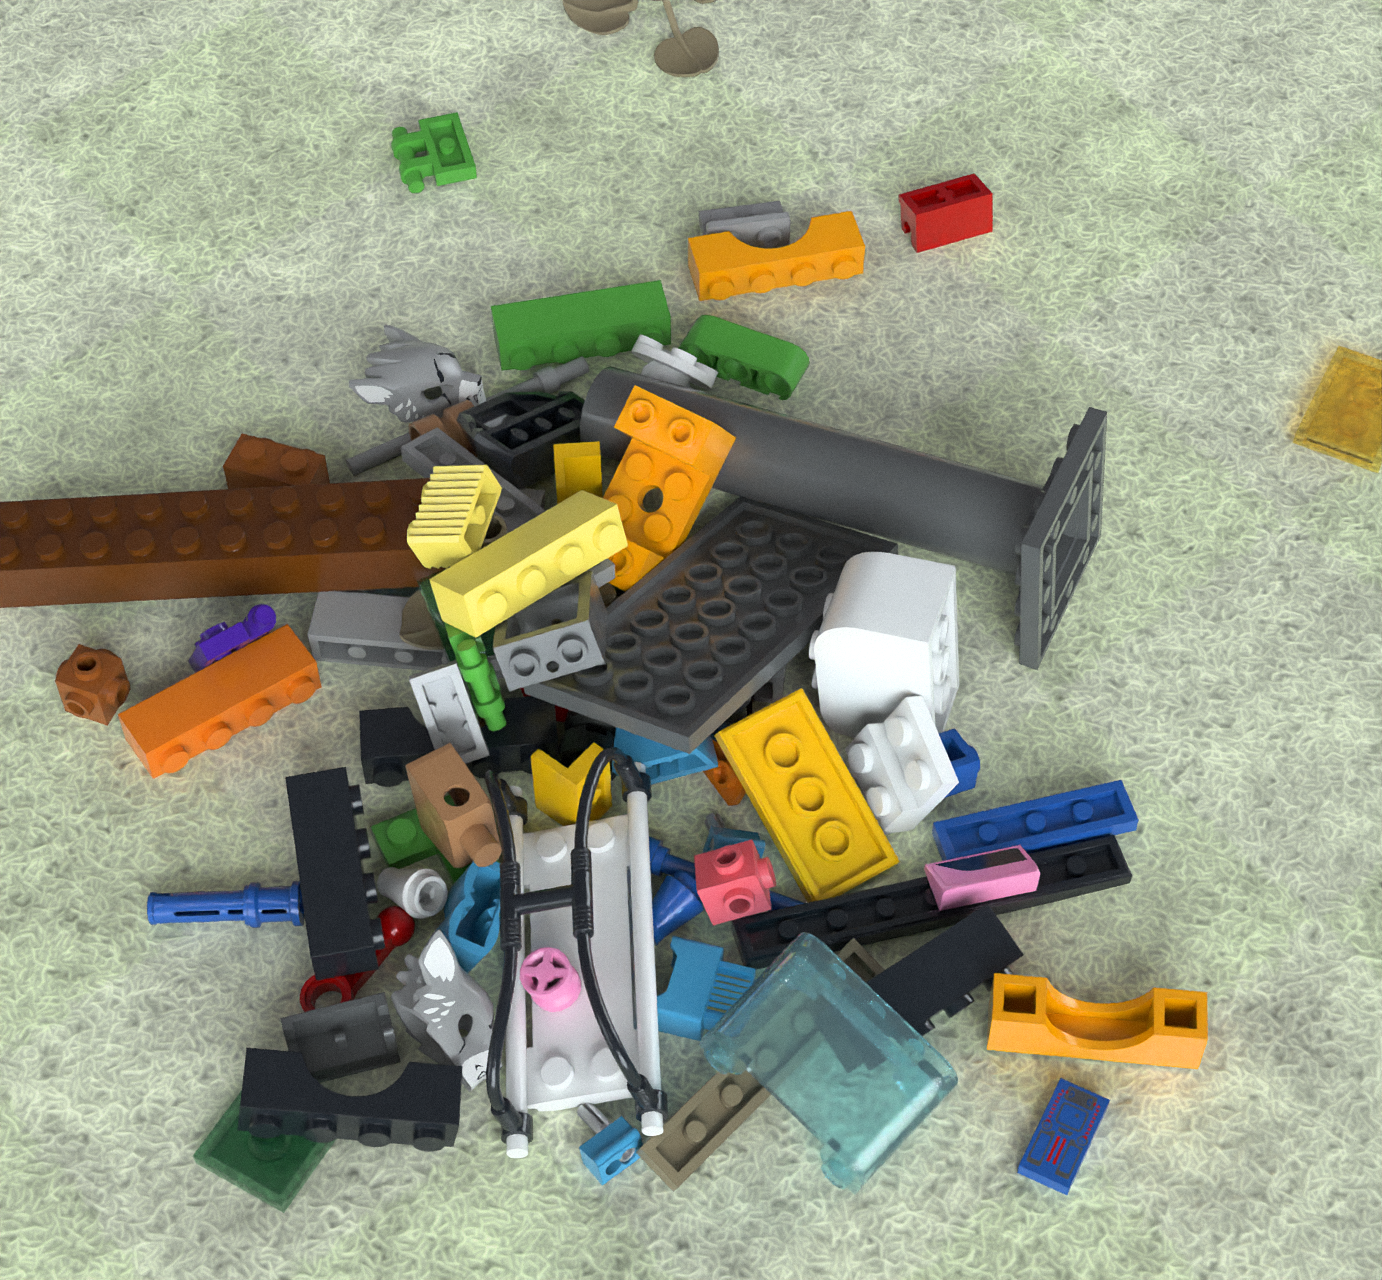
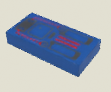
M1060 1078L1023 1155L1017 1173L1068 1195L1108 1109L1110 1100Z

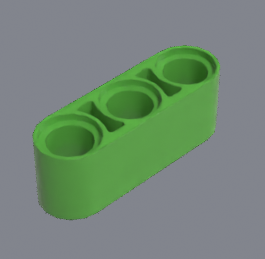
M701 315L698 317L678 349L697 358L696 362L718 372L716 377L727 381L730 379L740 381L739 385L769 395L770 392L780 396V400H787L791 397L810 364L806 352L793 343L711 315Z

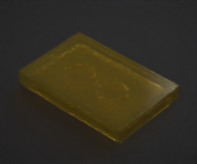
M1338 345L1295 433L1293 443L1379 473L1382 466V360Z

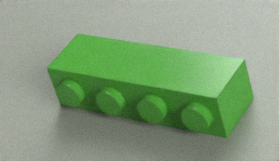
M661 280L491 306L493 335L501 371L511 369L522 371L533 366L556 362L565 364L581 356L584 358L594 356L611 357L620 352L632 351L640 334L661 343L663 346L671 345V316Z

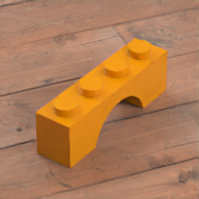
M852 211L811 217L806 233L796 242L780 248L766 249L747 245L738 240L730 231L688 238V267L699 301L710 299L725 300L734 295L751 292L766 293L775 288L793 285L807 286L816 281L834 278L843 280L857 274H863L865 244Z
M994 973L988 1006L987 1050L1190 1069L1199 1068L1208 1041L1207 992L1154 987L1146 994L1129 1001L1092 1003L1062 994L1045 977Z

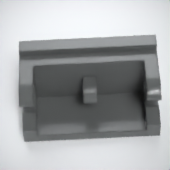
M385 992L280 1018L288 1051L302 1053L309 1072L319 1083L400 1063Z

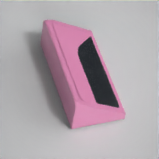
M1021 845L925 864L924 866L939 911L1036 891L1040 877L1038 866Z

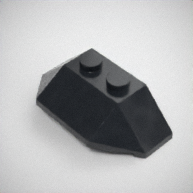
M559 391L557 396L543 392H507L460 412L457 422L478 459L487 464L488 467L518 490H522L555 474L553 444L581 443L580 421L585 400L572 391Z

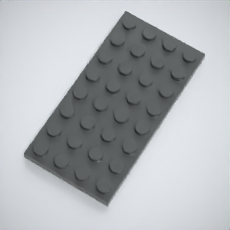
M739 497L606 608L605 664L524 687V692L550 704L563 707L591 719L604 722L690 754L811 641L815 630H820L826 598L829 593H834L845 563L851 557L864 552H885L898 555V544L803 514ZM550 661L547 666L551 669H556L559 664L555 661Z

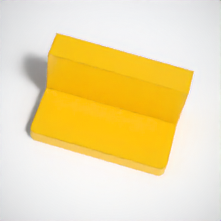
M600 441L553 444L557 504L581 490L603 498Z
M593 742L568 768L542 750L537 749L531 755L536 808L562 826L576 824L579 800L584 782L593 761L604 749ZM610 761L599 778L589 821L599 820L612 807Z

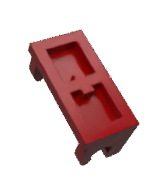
M975 173L898 195L901 207L902 230L905 234L911 232V243L916 253L993 231V193Z

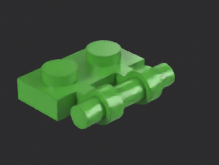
M458 112L418 120L419 131L408 133L405 127H397L392 131L393 141L391 142V148L394 157L400 160L401 163L399 166L401 180L404 184L408 185L411 193L423 191L425 187L423 179L427 176L434 175L437 186L477 178L476 165ZM426 151L427 156L415 157L417 152Z
M445 623L459 670L466 681L477 715L485 719L489 730L496 731L502 729L507 722L503 714L505 703L499 691L501 686L492 662L489 663L484 653H480L486 651L482 636L480 635L475 638Z

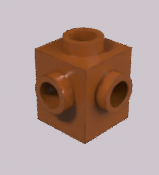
M78 644L69 659L61 663L55 678V683L66 712L107 726L119 707L126 701L131 690L120 657L107 649L100 648L96 650Z

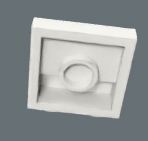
M923 696L906 697L883 723L867 724L845 748L849 762L848 770L855 783L860 785L866 802L884 834L914 829L959 783Z

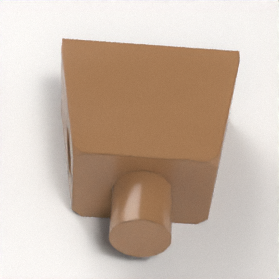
M448 743L405 765L421 829L454 868H462L472 862L478 867H487L493 864L500 857L502 848L492 804L452 744ZM446 793L454 800L455 806L445 802L444 797Z

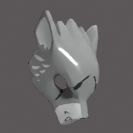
M387 324L384 325V333L390 343L380 345L381 351L367 355L366 359L372 367L365 369L366 378L349 381V387L363 401L368 404L388 405L390 413L396 415L401 422H414L431 414L442 418L444 409L466 400L472 402L474 406L486 402L482 376L462 371L452 351L434 343L422 342L404 330ZM436 386L442 388L441 396L436 399L430 400L424 396L425 389Z
M439 929L432 933L419 959L411 954L405 957L404 961L409 971H399L396 975L404 987L401 990L394 991L391 999L397 1014L406 1027V1032L421 1044L418 1049L437 1064L463 1066L462 1084L470 1092L486 1079L488 1051L494 1023L493 1004L488 993L459 965L452 945ZM459 1030H467L468 1035L461 1037Z

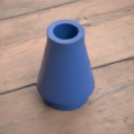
M679 870L673 877L666 876L652 899L655 946L669 934L704 911L702 901L697 893L696 880L682 870Z

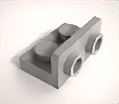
M780 201L699 211V224L702 236L730 231L738 240L753 247L771 249L790 245V217L788 212H783Z

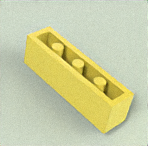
M581 490L429 580L442 621L476 638L627 547L628 544L618 506L616 503Z

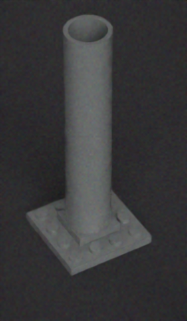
M612 366L604 368L594 379L582 409L580 441H600V454L602 457L621 462L631 442V437L617 430L614 426L634 385L714 422L736 437L712 486L713 489L1014 575L1015 585L1019 586V595L1014 614L1020 617L1015 633L1014 645L1020 647L1019 664L1038 670L1101 537L1107 411L1089 407L1081 424H1073L1068 435L1067 452L1064 458H1056L1045 485H1040Z

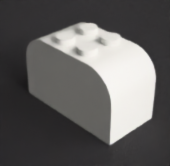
M885 552L860 553L851 557L845 563L834 593H829L826 598L820 630L814 631L809 646V658L815 660L812 688L818 689L822 718L835 733L855 738L867 724L883 723L906 697L923 696L938 733L944 732L960 685L956 567L954 565Z

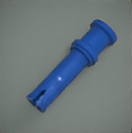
M300 880L293 881L291 886L262 887L259 882H251L244 887V890L150 892L147 900V916L150 925L244 921L247 926L260 928L263 922H292L294 926H303L305 919Z

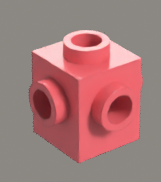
M752 839L694 855L697 893L713 926L771 910L769 888L776 887L774 869L769 857L760 858Z

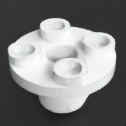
M639 335L631 353L648 363L643 367L641 375L691 388L690 383L701 388L711 390L718 374L716 370L696 362L697 358L681 349L673 347L670 352L662 349L663 345L647 336Z

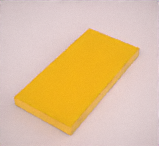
M802 688L714 735L807 903L840 896L900 862Z

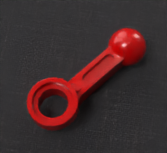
M399 906L387 907L376 917L381 918L385 949L376 950L378 968L395 947L406 944L414 934V918ZM376 970L317 981L315 975L311 976L304 983L300 991V1004L303 1011L315 1010V1003L319 996L329 991H335L342 995L340 1003L354 1000L357 992Z

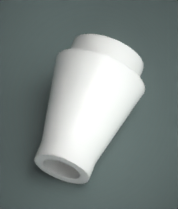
M389 867L381 872L377 881V888L381 895L390 898L410 916L417 919L437 914L442 910L447 900V886L441 876L432 869H397Z

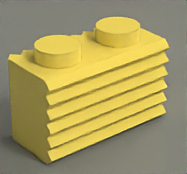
M487 464L433 466V474H430V481L422 489V504L418 505L419 512H416V520H413L407 529V543L424 567L431 569L433 566L437 569L440 567L447 569L449 566H453L481 549L502 490Z

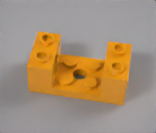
M634 385L614 428L632 439L603 496V499L617 504L628 544L627 547L608 558L615 564V579L608 583L625 592L685 542L736 439L735 436L714 422ZM651 489H661L663 493L661 507L654 512H646L643 506L644 496Z

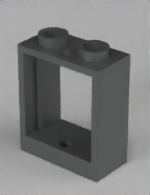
M592 571L580 574L496 625L493 651L509 691L605 664L607 611ZM550 661H555L559 666L556 669H551L547 664Z

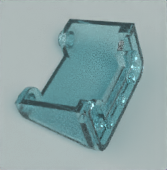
M805 932L799 934L703 1036L699 1044L704 1049L706 1060L715 1070L721 1074L730 1072L735 1075H741L747 1070L824 1145L820 1150V1156L823 1161L821 1170L825 1177L840 1189L848 1188L855 1195L930 1117L958 1084V1077L952 1065L827 945L812 934Z

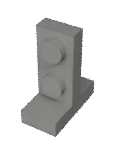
M457 660L410 675L409 681L434 750L451 743L465 764L489 756V749L476 716V710L472 703L468 686L461 675Z

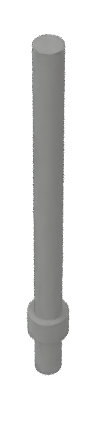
M581 356L554 369L551 366H547L534 372L533 378L486 398V401L507 392L554 393L561 389V384L588 373V364L585 358ZM409 432L347 459V467L353 476L402 455L401 446L411 441Z

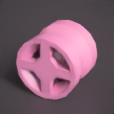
M552 947L539 948L530 953L521 965L520 981L524 989L531 995L535 1004L542 1010L549 1012L562 1011L570 1007L578 999L581 991V979L576 969L570 964L567 956L559 949ZM554 979H560L555 985L548 988L550 982Z

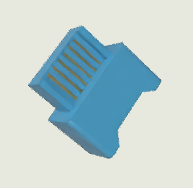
M673 936L670 948L673 951L671 967L673 968L667 991L657 996L658 1031L701 1041L704 1029L739 1037L754 988L756 969L723 961L724 947Z

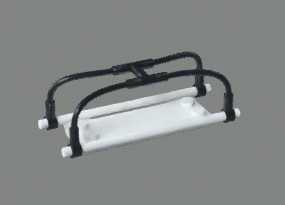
M608 747L598 754L589 769L579 800L576 824L523 834V826L528 821L527 800L522 797V789L518 786H509L504 779L499 778L495 771L489 770L485 773L484 779L497 818L503 851V862L500 864V947L504 952V965L488 1051L486 1087L491 1103V1113L501 1125L502 1142L507 1144V1156L523 1158L528 1155V1143L533 1140V1117L528 1114V1109L555 1111L579 1107L581 1104L585 1106V1103L597 1104L634 1098L636 1119L642 1123V1133L647 1136L660 1135L663 1133V1121L668 1117L667 1094L661 1091L647 802L652 798L651 777L646 774L644 764L634 762L631 756L625 754L617 747ZM614 760L613 765L621 779L622 799L627 803L628 814L589 821L599 778L608 762ZM524 889H530V892L524 893ZM525 914H530L531 953L545 947L559 949L567 956L570 964L576 969L581 979V991L578 999L570 1007L562 1011L549 1012L542 1010L532 999L533 1047L528 1048L526 1047V990L520 981V968L525 960ZM554 979L548 984V988L555 985L560 979ZM504 1039L506 1050V1098L502 1096L500 1089V1064Z

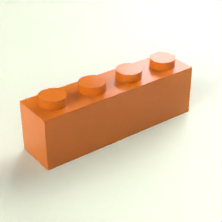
M286 624L119 713L118 717L125 739L153 779L165 772H177L187 764L189 759L208 749L215 750L221 748L231 739V736L250 726L257 727L265 724L275 712L292 703L299 704L307 701L314 694L315 690L322 687L317 662L290 626Z

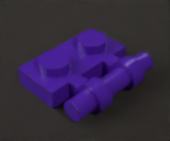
M258 604L250 609L243 622L228 628L224 621L199 635L201 639L194 644L196 649L188 660L193 671L196 673L267 635L276 623L275 611L266 604Z

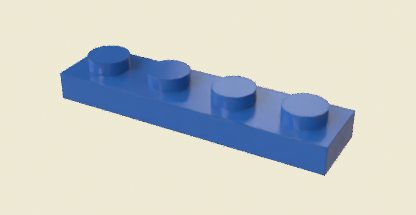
M1117 780L933 822L932 835L941 859L945 861L1021 845L1029 854L1101 837L1119 835L1136 831L1139 819L1122 780Z

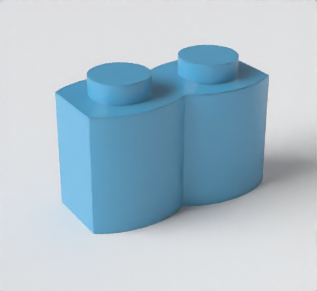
M496 861L487 867H478L474 862L471 863L448 891L447 900L444 905L445 920L436 929H440L450 942L459 965L467 973L490 952L498 938L500 929L501 863Z

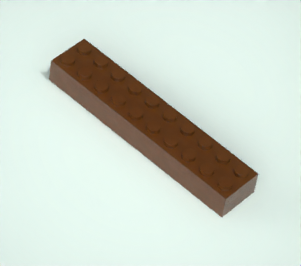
M430 478L0 502V608L431 586L429 579L443 572L446 568L440 567L437 569L432 566L431 569L424 567L407 543L408 526L413 520H416V512H419L418 505L422 504V489L430 481Z

